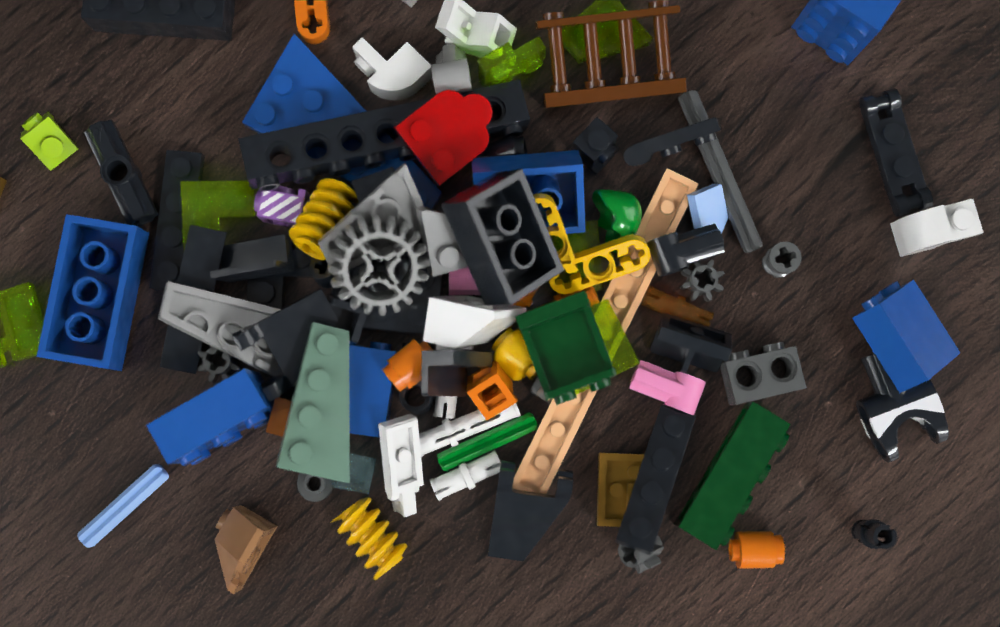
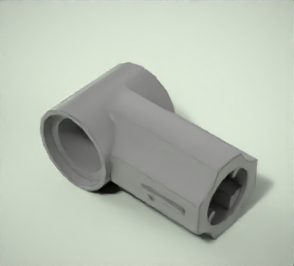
M455 44L444 45L440 54L436 55V64H431L436 94L445 90H453L458 93L472 91L470 70L465 51L457 48Z

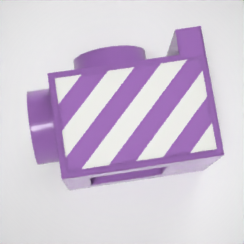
M284 186L265 192L258 190L254 200V211H257L256 216L265 223L291 228L296 224L298 215L303 213V207L310 201L311 195L304 189H299L298 195H295V190Z

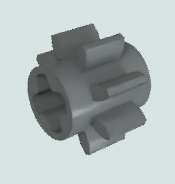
M713 259L706 265H701L700 261L693 263V271L684 269L680 272L684 277H687L686 282L680 286V290L688 289L692 293L690 301H694L698 296L703 295L704 300L709 302L712 300L711 290L721 292L724 289L722 285L718 284V278L725 273L724 271L717 272L712 267L714 264ZM704 273L706 275L705 281L709 284L700 288L697 286L699 280L696 277Z
M212 346L206 352L198 351L197 353L200 357H203V365L197 369L201 372H210L209 382L215 383L219 375L225 380L234 371L243 370V368L237 365L238 361L236 358ZM216 356L222 357L227 361L225 367L219 366L214 362Z
M657 535L653 551L650 555L621 544L617 549L624 565L630 568L636 567L637 573L640 574L661 563L658 555H660L664 548L660 537Z

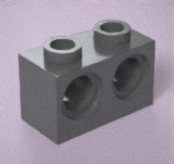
M779 342L762 346L763 354L750 356L749 350L730 354L729 361L720 365L729 406L806 389L796 346L785 348L784 343ZM775 359L781 360L786 366V373L782 378H777L772 373L771 365ZM740 367H745L751 372L752 380L747 387L740 385L736 379V372Z

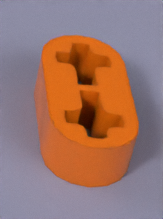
M294 0L296 25L301 37L310 44L322 43L330 34L327 0H313L314 5H309L307 0ZM315 14L318 25L322 26L317 27L316 33L311 34L309 29L305 27L310 26V15Z

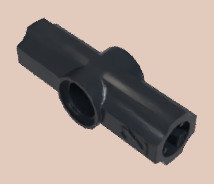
M113 120L99 121L89 126L84 134L100 166L101 177L108 183L126 223L143 226L153 221L159 214L142 181L141 170L134 164ZM121 167H127L128 171L125 178L116 181V172Z

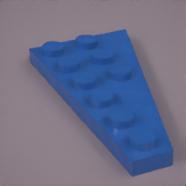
M293 34L242 123L261 134L366 112V110L307 46ZM386 132L381 133L377 137L383 143L394 142ZM350 139L344 142L342 146L346 150L355 151L362 144L357 140ZM313 147L307 154L311 158L318 159L323 157L327 151L322 147ZM400 158L387 160L386 164L377 168L367 169L364 165L350 168L351 171L349 173L337 176L352 184L353 180L390 167L397 170L405 162L425 207L434 210L442 196V192L412 160L400 161Z

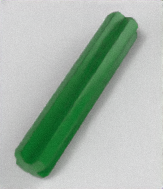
M526 413L438 453V463L443 471H448L464 462L536 431L538 424L532 413Z

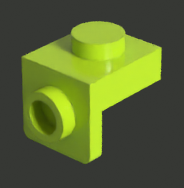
M49 111L43 116L37 112L21 125L25 130L21 132L20 139L50 171L78 150V146L54 121V117Z

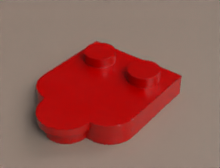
M445 90L428 100L396 125L394 129L436 184L440 186L486 149L489 143V133L486 126L492 118V107L490 102L482 95L469 94L463 97L456 91Z

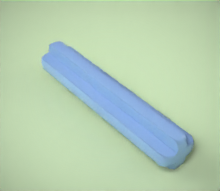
M154 464L78 532L77 537L87 548L95 546L169 478L167 471L159 464Z

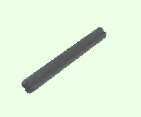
M690 90L679 96V103L689 125L709 119L697 91ZM716 136L715 140L698 145L714 184H722L728 217L742 250L745 253H750L760 249L763 243Z

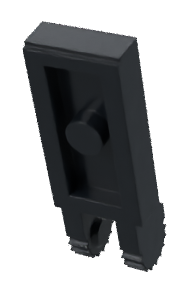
M713 117L634 144L626 148L623 160L629 164L628 166H638V164L648 163L655 152L660 151L661 156L665 157L682 151L680 145L682 143L694 140L695 145L698 146L716 139L714 132L722 130L719 118Z

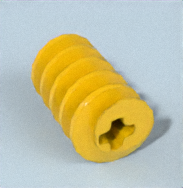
M331 178L319 181L316 186L317 190L313 191L310 201L304 205L303 213L298 215L296 224L289 230V237L297 248L307 255L323 261L325 256L318 244V240L345 217L344 214L347 215L354 208L350 202H358L356 193L350 186L342 181Z
M369 496L355 502L332 522L343 521L337 530L339 534L352 532L346 542L347 545L361 544L355 555L357 557L367 554L370 556L364 567L368 569L378 566V570L373 577L374 580H377L404 558L402 555L407 548V544L393 545L398 533L397 531L388 534L384 533L389 525L388 520L376 523L375 520L380 513V509L366 510L372 500Z

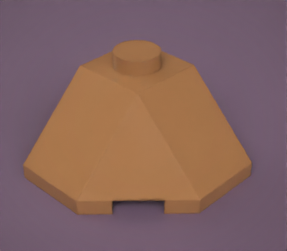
M242 505L233 507L231 511L226 509L216 525V528L220 531L215 538V543L227 590L233 594L242 590L278 527Z

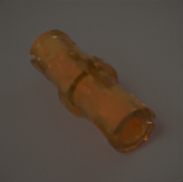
M651 285L648 286L640 302V306H645L661 314L664 312L708 327L711 324L709 321L714 316L713 312L686 302V297L681 295L674 297Z

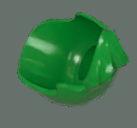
M595 190L592 194V201L600 212L597 225L607 231L605 243L626 235H636L642 217L641 205L638 199L632 193L626 191Z

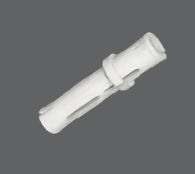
M513 404L488 421L479 409L451 421L448 418L442 420L443 424L419 433L421 457L449 444L452 447L459 445V440L490 429L513 418L520 417L517 404Z

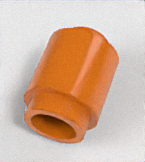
M413 339L387 360L388 365L382 371L399 392L406 387L411 389L422 380V351H433L427 342L422 341L419 344Z
M772 531L736 532L734 539H730L728 543L730 561H735L738 569L774 568L776 564H783L785 559L783 537L781 535H774Z

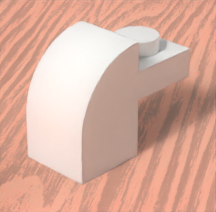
M444 0L435 26L437 30L446 36V44H455L457 48L464 50L465 53L501 61H507L517 28L499 13L476 12L463 0Z
M363 37L352 46L357 58L354 63L366 76L369 77L373 74L367 80L370 91L380 98L393 101L407 99L416 94L433 78L431 64L408 42L388 61Z
M973 199L926 209L900 218L890 224L900 257L934 249L946 243L983 233Z

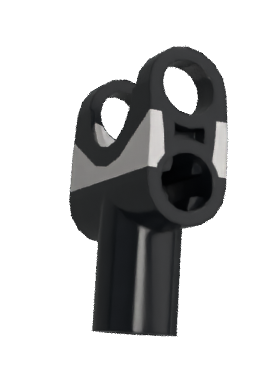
M875 353L861 358L875 394L858 400L856 407L863 427L882 459L889 463L899 458L896 445L898 444V428L908 418L919 423L934 443L938 444L948 440L949 430L944 409L930 379L899 393Z

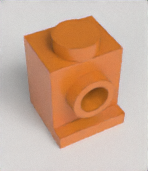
M492 361V367H482L468 376L466 393L487 421L518 402L513 394V380L508 377L497 361Z

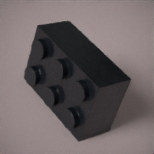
M523 169L496 172L441 204L485 305H512L564 271Z
M420 238L415 244L422 243V238ZM407 251L400 256L401 260L394 267V272L400 282L405 277L409 267ZM380 259L371 260L374 268L373 271L376 272L378 268V272L384 271L388 275L384 262L385 259H382V262ZM427 267L420 269L427 272L429 277L427 281H416L423 289L421 294L409 292L413 303L408 305L401 299L398 301L400 306L399 312H394L392 305H386V314L384 316L379 315L378 306H373L372 312L367 315L363 327L367 331L424 337L429 297L443 296L445 274L432 277L428 273ZM380 282L368 286L369 291L389 290L385 284Z

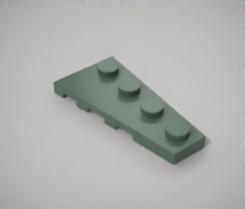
M315 322L311 323L275 467L350 484L349 331Z

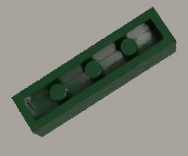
M753 401L746 402L674 522V525L715 550L718 549L719 545L725 546L734 533L735 528L731 525L738 513L743 515L753 500V496L750 493L757 482L761 484L768 476L772 467L768 462L774 452H781L788 442L790 435L786 432L791 424Z

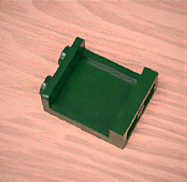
M585 290L515 316L546 401L554 399L556 405L577 398L575 391L589 386L591 392L612 385L610 378L616 376L617 373L610 360Z

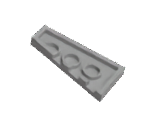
M169 281L166 283L158 320L272 377L283 374L282 369L263 338L240 351L232 335L238 330L255 324L281 309Z

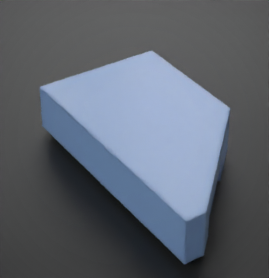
M711 184L687 194L694 229L715 223L722 234L729 218L722 184Z

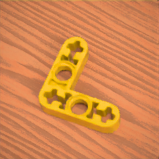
M545 193L533 194L536 203H541L543 208H551L546 211L549 223L547 230L550 236L555 235L562 239L563 246L557 251V254L568 274L574 273L570 275V282L564 283L562 279H557L559 274L549 280L550 286L557 293H574L640 270L649 262L650 249L648 244L641 236L634 234L626 235L574 254L554 199ZM635 245V248L640 250L638 252L639 258L635 260L626 255L628 253L627 247ZM616 250L617 256L620 257L619 261L621 265L617 267L615 266V260L611 253V251ZM596 256H603L609 261L608 268L601 273L593 272L588 267L590 260ZM582 262L584 274L586 275L582 279L580 272H577L579 271L577 263Z

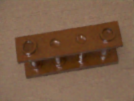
M669 0L648 2V9L564 18L563 11L544 13L543 20L535 23L536 30L548 29L553 85L550 86V93L543 94L544 108L687 92L686 78L676 79L675 72L671 70L667 22L668 15L680 13V5L670 6ZM653 17L658 74H654L655 81L641 83V77L637 76L632 19ZM618 21L623 78H619L620 85L606 86V79L602 80L597 23ZM583 25L588 81L585 82V89L571 90V83L567 84L562 27Z

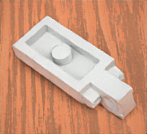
M408 414L378 424L385 491L388 500L392 501L393 510L403 515V517L417 513L415 492H418L419 487L424 485L418 419Z

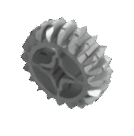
M376 214L372 217V226H367L364 218L361 217L358 219L359 231L356 232L350 225L345 227V232L349 237L348 240L341 236L335 238V243L343 250H330L329 257L338 262L329 264L328 272L339 274L331 280V284L333 287H343L339 292L341 300L352 296L350 301L351 308L356 309L364 302L365 314H370L373 306H378L379 315L384 316L386 314V305H392L394 312H399L400 306L398 301L401 299L408 305L413 303L412 297L409 294L410 291L416 294L422 293L423 289L416 281L428 280L427 272L420 269L430 266V261L428 258L421 256L427 251L426 245L424 243L415 244L420 238L419 233L413 231L406 235L409 228L407 222L403 221L394 229L395 219L393 216H388L385 225H381L380 217ZM374 238H387L396 241L397 244L394 246L390 244L385 248L379 249L366 241ZM357 248L365 262L358 270V275L352 279L348 272V264L351 255ZM407 251L409 267L405 277L400 282L394 272V267L401 260L400 256ZM370 255L374 260L380 259L381 262L382 259H385L384 262L388 275L384 271L378 272V268L376 272L373 271L374 268ZM380 282L385 284L389 290L369 291L362 288V286L368 287L373 283Z

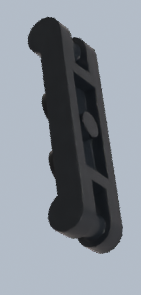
M894 88L884 91L883 95L878 97L873 95L861 97L859 100L860 110L893 213L899 217L909 214L910 210L914 208L919 210L931 208L933 206V196L926 186L901 108L899 91ZM885 109L888 118L880 120L878 110ZM910 186L913 195L905 196L902 188Z

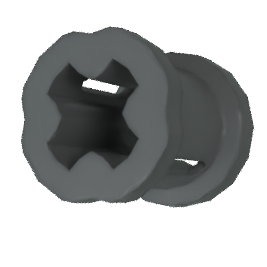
M787 241L780 242L766 251L762 259V267L767 274L772 275L774 278H782L800 266L802 260L801 252L793 243ZM778 255L786 257L788 262L786 264L776 263L775 257Z

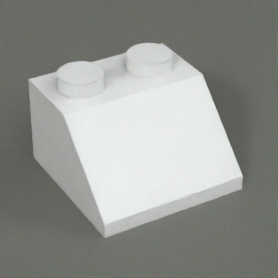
M469 295L429 297L423 341L436 344V350H458V348L473 350L474 345L490 342L517 322L515 316L525 313L527 308L516 305H485L482 298Z

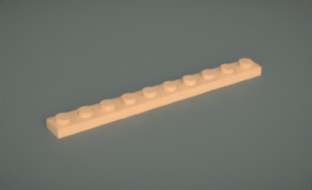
M667 168L641 219L636 235L641 236L647 243L655 238L675 233L689 205L687 194L695 192L699 183ZM635 245L627 247L628 253L626 255H629L632 260L639 258L638 252L640 250H637ZM651 253L649 262L645 267L611 280L594 314L611 361L656 272ZM589 386L575 391L577 398L556 405L555 400L552 399L514 476L513 489L547 494L597 391L591 392Z

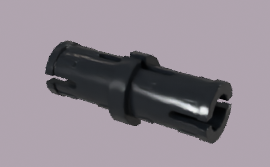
M861 519L852 526L851 533L853 538L859 539L858 542L868 548L890 549L897 542L895 529H889L891 526L885 525L880 520Z

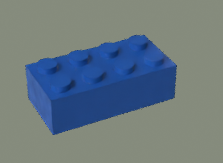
M66 214L37 357L122 371L149 239L147 231L135 225Z

